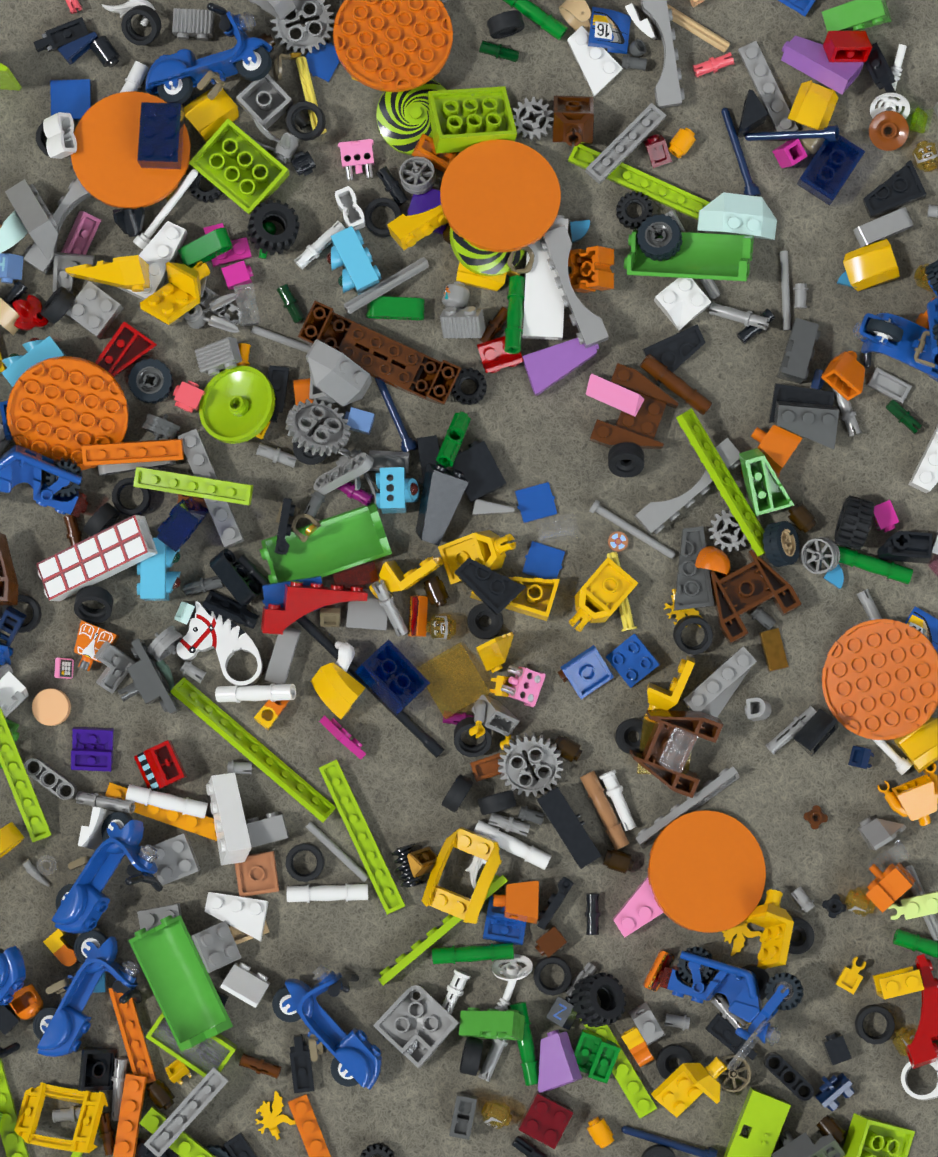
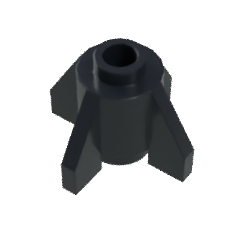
M143 207L137 209H114L113 218L124 234L134 237L140 235V231L143 230L145 210Z

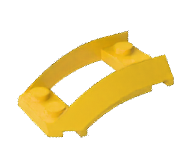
M460 827L446 838L429 876L421 900L426 907L431 906L463 919L465 923L477 924L478 916L490 885L502 862L499 855L498 841ZM453 847L487 861L471 899L438 886Z
M41 1082L38 1087H31L25 1091L14 1131L29 1144L64 1151L90 1153L98 1147L94 1145L103 1107H108L105 1093L78 1091L77 1089ZM45 1097L82 1104L73 1140L35 1134Z

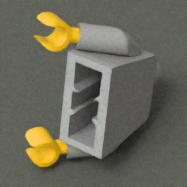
M478 694L474 698L475 704L471 710L475 714L474 722L476 725L469 729L470 736L476 734V739L485 734L484 725L505 736L506 739L500 741V747L504 750V744L510 746L509 740L512 739L513 729L520 721L498 700L484 694Z

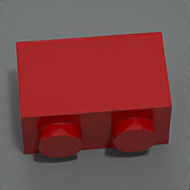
M828 31L823 48L829 62H866L872 45L866 31Z

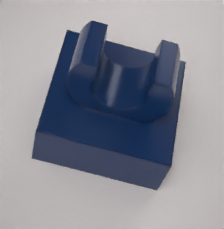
M853 746L848 765L863 769L871 768L872 765L868 764L870 756L874 757V753L871 752V749Z

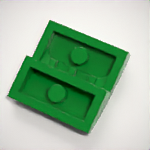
M582 1029L574 1049L579 1070L587 1073L589 1078L607 1084L621 1046L596 1033Z

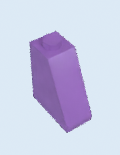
M554 1030L547 1033L548 1037L541 1039L538 1078L539 1093L548 1092L582 1079L567 1032L559 1033V1030Z

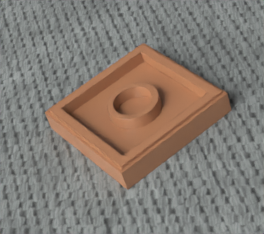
M274 851L251 854L247 856L245 862L235 863L239 897L280 891Z

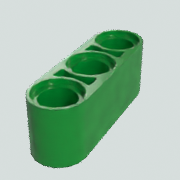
M219 228L185 245L178 252L182 263L192 268L200 261L206 263L232 249L233 246L227 229Z
M380 296L367 304L366 317L371 319L424 320L425 299Z

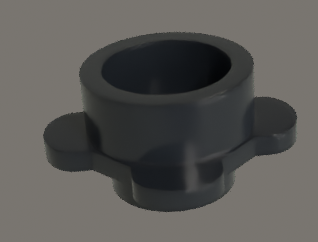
M837 894L832 895L831 899L825 900L822 903V907L828 911L830 918H836L837 914L846 911V905L840 901V896Z

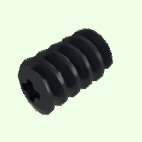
M415 843L396 848L392 853V856L399 857L394 863L401 864L396 871L403 872L398 878L405 879L401 887L408 888L426 883V881H420L424 875L413 877L408 862V853L417 851L411 850L416 845Z

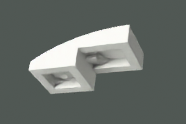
M633 3L625 6L638 28L653 40L658 39L651 21L648 18L641 20Z

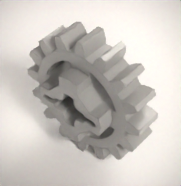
M533 97L532 101L529 102L525 98L524 104L521 102L517 103L519 109L513 108V113L516 114L513 115L515 127L518 128L516 130L517 135L522 133L523 140L528 136L531 142L533 137H536L539 141L541 134L545 137L547 136L546 129L552 130V126L549 123H553L554 118L550 117L553 115V110L548 111L549 104L542 105L543 99L536 102L535 97ZM525 110V115L519 119L521 112ZM529 116L536 118V122L533 123L529 120ZM546 120L544 126L540 129V122ZM527 127L532 131H527L524 128Z
M730 509L727 514L725 510H722V516L715 514L716 521H710L713 528H709L708 531L713 532V535L709 539H715L714 546L720 544V550L726 547L728 553L732 551V548L739 551V545L745 547L744 540L748 541L743 533L742 538L738 541L737 535L741 531L739 524L731 521L730 517H735L731 514ZM722 520L723 527L721 530L717 531V526L719 522ZM728 525L730 528H737L732 536L730 533L722 534L728 529ZM720 538L728 539L731 544L723 542Z

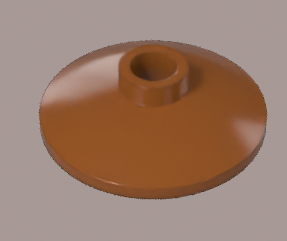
M883 111L877 114L869 125L870 140L881 150H896L908 138V123L898 112ZM886 127H891L892 131L890 134L884 132Z

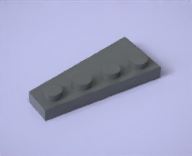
M703 526L682 529L673 611L714 606L709 570L695 566L699 552L706 547Z

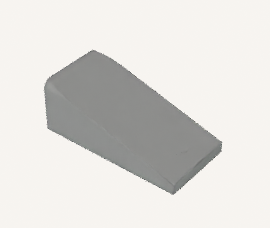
M477 499L475 500L472 516L514 513L515 509L514 507Z

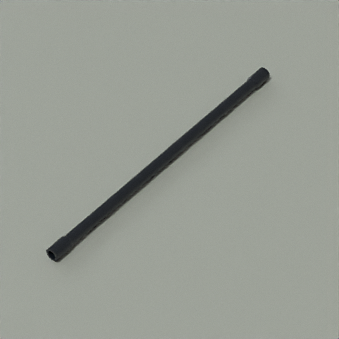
M244 554L238 558L261 587L262 585L270 584V581ZM305 615L296 620L336 660L338 659V649L335 648V644ZM353 661L351 662L347 671L437 758L445 749L415 723Z

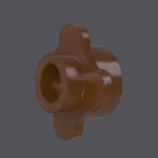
M818 805L813 806L812 810L804 813L803 816L811 824L812 829H818L821 823L828 820V816L822 813L821 807Z

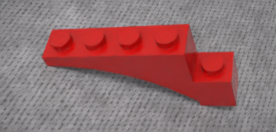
M291 581V584H285L283 608H280V604L269 603L268 607L263 606L261 631L262 633L283 635V631L289 625L311 611L339 602L367 601L368 593L360 586H351V589H343V585L331 584V587H323L321 583H311V586L303 585V582Z
M925 954L919 955L915 959L924 990H921L922 1005L918 1028L912 1043L907 1045L905 1049L912 1069L936 1062L938 1058V1047L936 1043H932V1041L938 1039V979L933 978L931 972L933 966L930 959H926Z

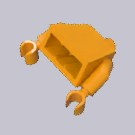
M935 763L931 764L932 771H928L926 768L923 770L925 775L891 788L892 792L889 791L890 785L886 781H884L887 785L885 791L881 790L879 785L877 786L878 791L885 794L884 798L893 811L902 817H908L911 821L918 819L921 826L930 824L929 814L936 812L938 809V775L934 773L936 771Z

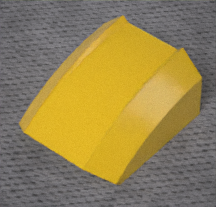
M812 80L801 83L787 119L809 128L824 130L829 124L838 101L835 90L813 83Z
M210 89L180 110L184 118L193 125L205 142L213 136L227 118L234 122L239 117L238 106L224 89L213 100L207 97L211 91Z
M888 239L845 254L843 264L850 285L857 291L884 284L900 277Z
M459 262L456 281L472 287L498 291L505 284L507 272L497 276H482L471 272Z
M335 663L321 666L311 680L321 700L340 720L349 712L353 703L365 690L362 684Z
M930 717L915 732L905 737L894 739L895 744L901 748L913 763L918 773L938 760V718Z

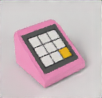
M56 658L54 677L72 679L74 660Z

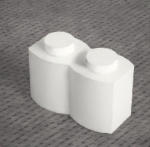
M58 112L44 119L43 128L47 137L46 148L49 157L62 159L77 151V141L73 133L74 121L71 114Z
M349 186L335 191L338 208L343 213L347 228L352 226L354 231L364 228V214L357 205L354 191Z

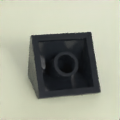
M750 89L744 101L737 135L739 138L762 125L768 116V112L755 92Z
M819 709L793 739L812 757L838 729V721L822 709Z
M88 1046L82 1049L78 1091L113 1090L112 1076H114L117 1049Z

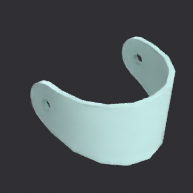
M16 210L7 217L0 228V253L17 244L28 233Z

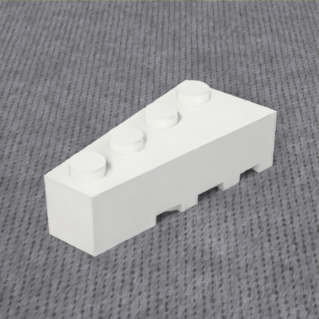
M167 221L139 254L149 264L150 288H145L142 292H132V290L124 288L119 289L144 300L162 288L167 278L166 263L175 262L179 253L178 250L182 247L188 235L186 229Z
M938 425L908 484L924 493L930 492L938 483Z
M9 671L0 679V706L6 718L29 696L26 687Z
M235 773L213 775L206 784V790L211 798L210 808L214 817L221 865L245 862L252 847Z

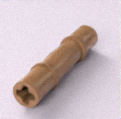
M595 771L581 776L580 779L586 789L588 798L591 797L596 812L606 828L605 833L607 832L614 849L618 850L628 845L629 841L621 826L622 824L618 822L613 808L603 792L605 789L602 788Z

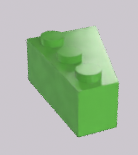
M854 0L822 11L827 32L862 31L865 28L891 22L886 0Z
M758 448L739 453L749 506L756 516L794 506L765 455Z
M468 1008L467 1011H461L459 1036L464 1038L523 1041L525 1016L519 1014L518 1010L508 1009L507 1011H499V1009L489 1008L487 1011H480L479 1008Z

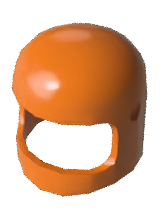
M33 984L16 991L13 995V1000L9 1003L16 1015L23 1020L35 1017L43 1009L44 1005L41 996Z

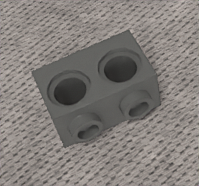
M457 1092L449 1136L470 1139L477 1096Z

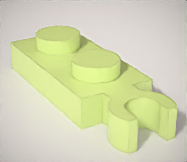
M938 891L901 899L902 905L893 903L888 909L895 908L897 914L892 915L891 919L896 920L903 914L907 920L938 913Z

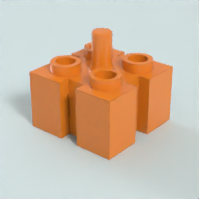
M594 246L587 247L586 250H570L568 266L572 267V274H569V279L575 292L588 293L595 292L596 290L614 289V273L610 270V266L614 265V249Z
M900 862L896 865L890 864L884 872L873 864L869 870L876 878L867 886L869 890L866 896L883 913L913 886L916 879Z

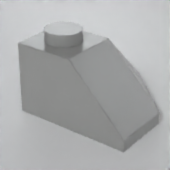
M867 817L860 822L861 826L857 828L869 849L877 850L893 840L897 835L896 832L904 831L906 826L896 822Z

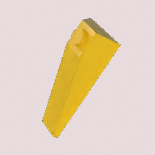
M139 255L113 258L112 263L103 260L97 261L96 266L83 264L65 268V272L71 277L132 290V292H142L145 288H150L149 264Z
M513 632L496 637L476 647V651L487 672L491 670L494 673L503 668L502 664L506 661L514 637Z

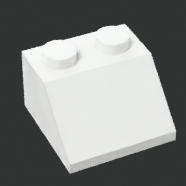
M240 962V964L235 963L220 988L256 1008L270 985V982L267 981L268 977L260 972L256 975L250 971L251 967L243 962Z

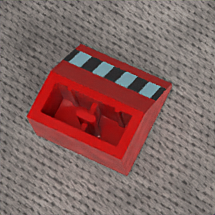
M171 740L162 742L134 756L147 788H151L152 791H157L187 777Z

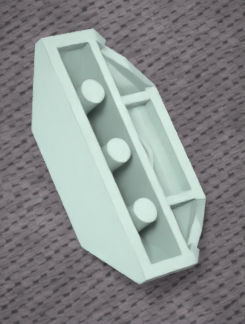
M723 192L699 210L697 231L754 235V238L775 240L777 219L762 197Z

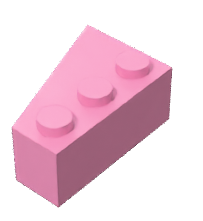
M648 876L613 917V921L624 938L664 913L654 899Z

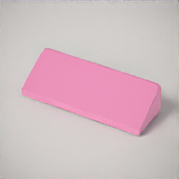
M79 211L61 253L86 255L101 220L84 211Z
M594 374L590 375L586 391L587 396L636 417L645 400L641 395Z

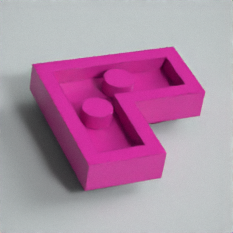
M223 223L204 227L205 235L213 230L224 228ZM247 237L231 241L233 248L212 259L213 267L252 258Z
M325 715L319 722L360 760L366 755L361 749L363 745L355 737L351 740L350 737L352 735L344 728L340 730L342 725L334 718L330 721Z

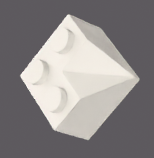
M677 278L654 298V302L679 331L711 304L709 298L692 278Z

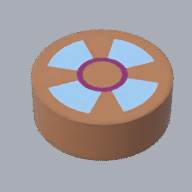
M614 532L608 538V546L615 552L623 551L628 545V538L623 532Z

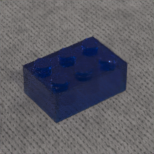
M141 102L137 159L141 168L181 169L185 116L182 104Z
M839 135L838 141L829 142L825 140L798 180L797 185L830 206L865 151Z
M189 497L187 500L182 499L170 511V517L159 526L157 531L160 533L156 538L177 552L189 540L209 510L192 497Z
M389 639L355 671L396 716L430 684Z

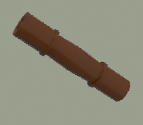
M648 354L640 364V367L653 376L656 381L659 380L673 393L684 399V403L689 404L701 415H704L712 405V402L699 393L696 388L690 387L679 376L668 370V366L663 365L651 354Z

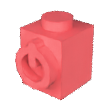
M188 380L187 383L182 381L181 385H177L173 392L174 400L176 401L175 406L189 413H192L193 410L198 411L200 400L204 396L205 391L199 389V385Z

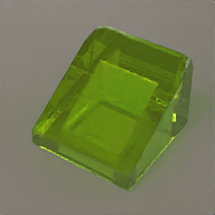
M919 107L913 112L909 130L924 133L928 115Z

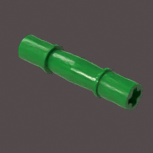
M503 0L511 8L514 7L525 17L541 26V30H545L557 40H560L568 29L567 26L555 19L552 14L548 15L530 0Z
M519 275L509 278V292L507 295L509 302L504 349L509 354H517L521 351L525 278Z
M837 545L840 551L839 563L849 565L851 568L855 566L874 574L886 576L887 579L909 584L913 569L858 553V550L854 551Z
M897 928L893 944L910 949L913 952L916 950L938 958V941L923 938L919 934H913Z
M491 943V945L457 948L455 946L432 948L433 965L492 960L494 962V960L514 959L513 943Z
M526 1002L514 1003L510 1005L511 1010H518L519 1014L525 1016L523 1041L517 1040L525 1085L538 1084L539 1068L529 1026L531 1022L529 1021Z

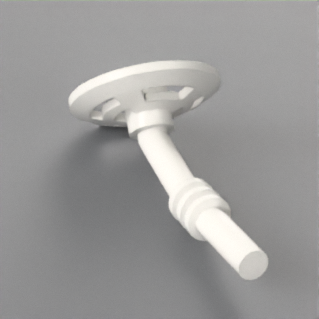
M899 44L894 65L891 67L896 81L892 83L895 91L897 81L900 80V72L903 70L901 66L907 48L906 45ZM885 93L872 101L870 115L873 119L883 111L900 113L902 106H905L901 115L906 119L910 113V104L901 94ZM879 100H881V101L878 103V108L875 109V106H876L877 102H878Z
M514 954V959L496 960L493 963V974L501 980L508 981L503 997L499 999L500 1002L497 1003L498 1006L495 1009L506 1011L505 1009L509 1008L507 1005L511 1004L509 1001L517 980L528 976L533 969L532 961L528 957ZM517 962L524 963L526 967L522 968Z

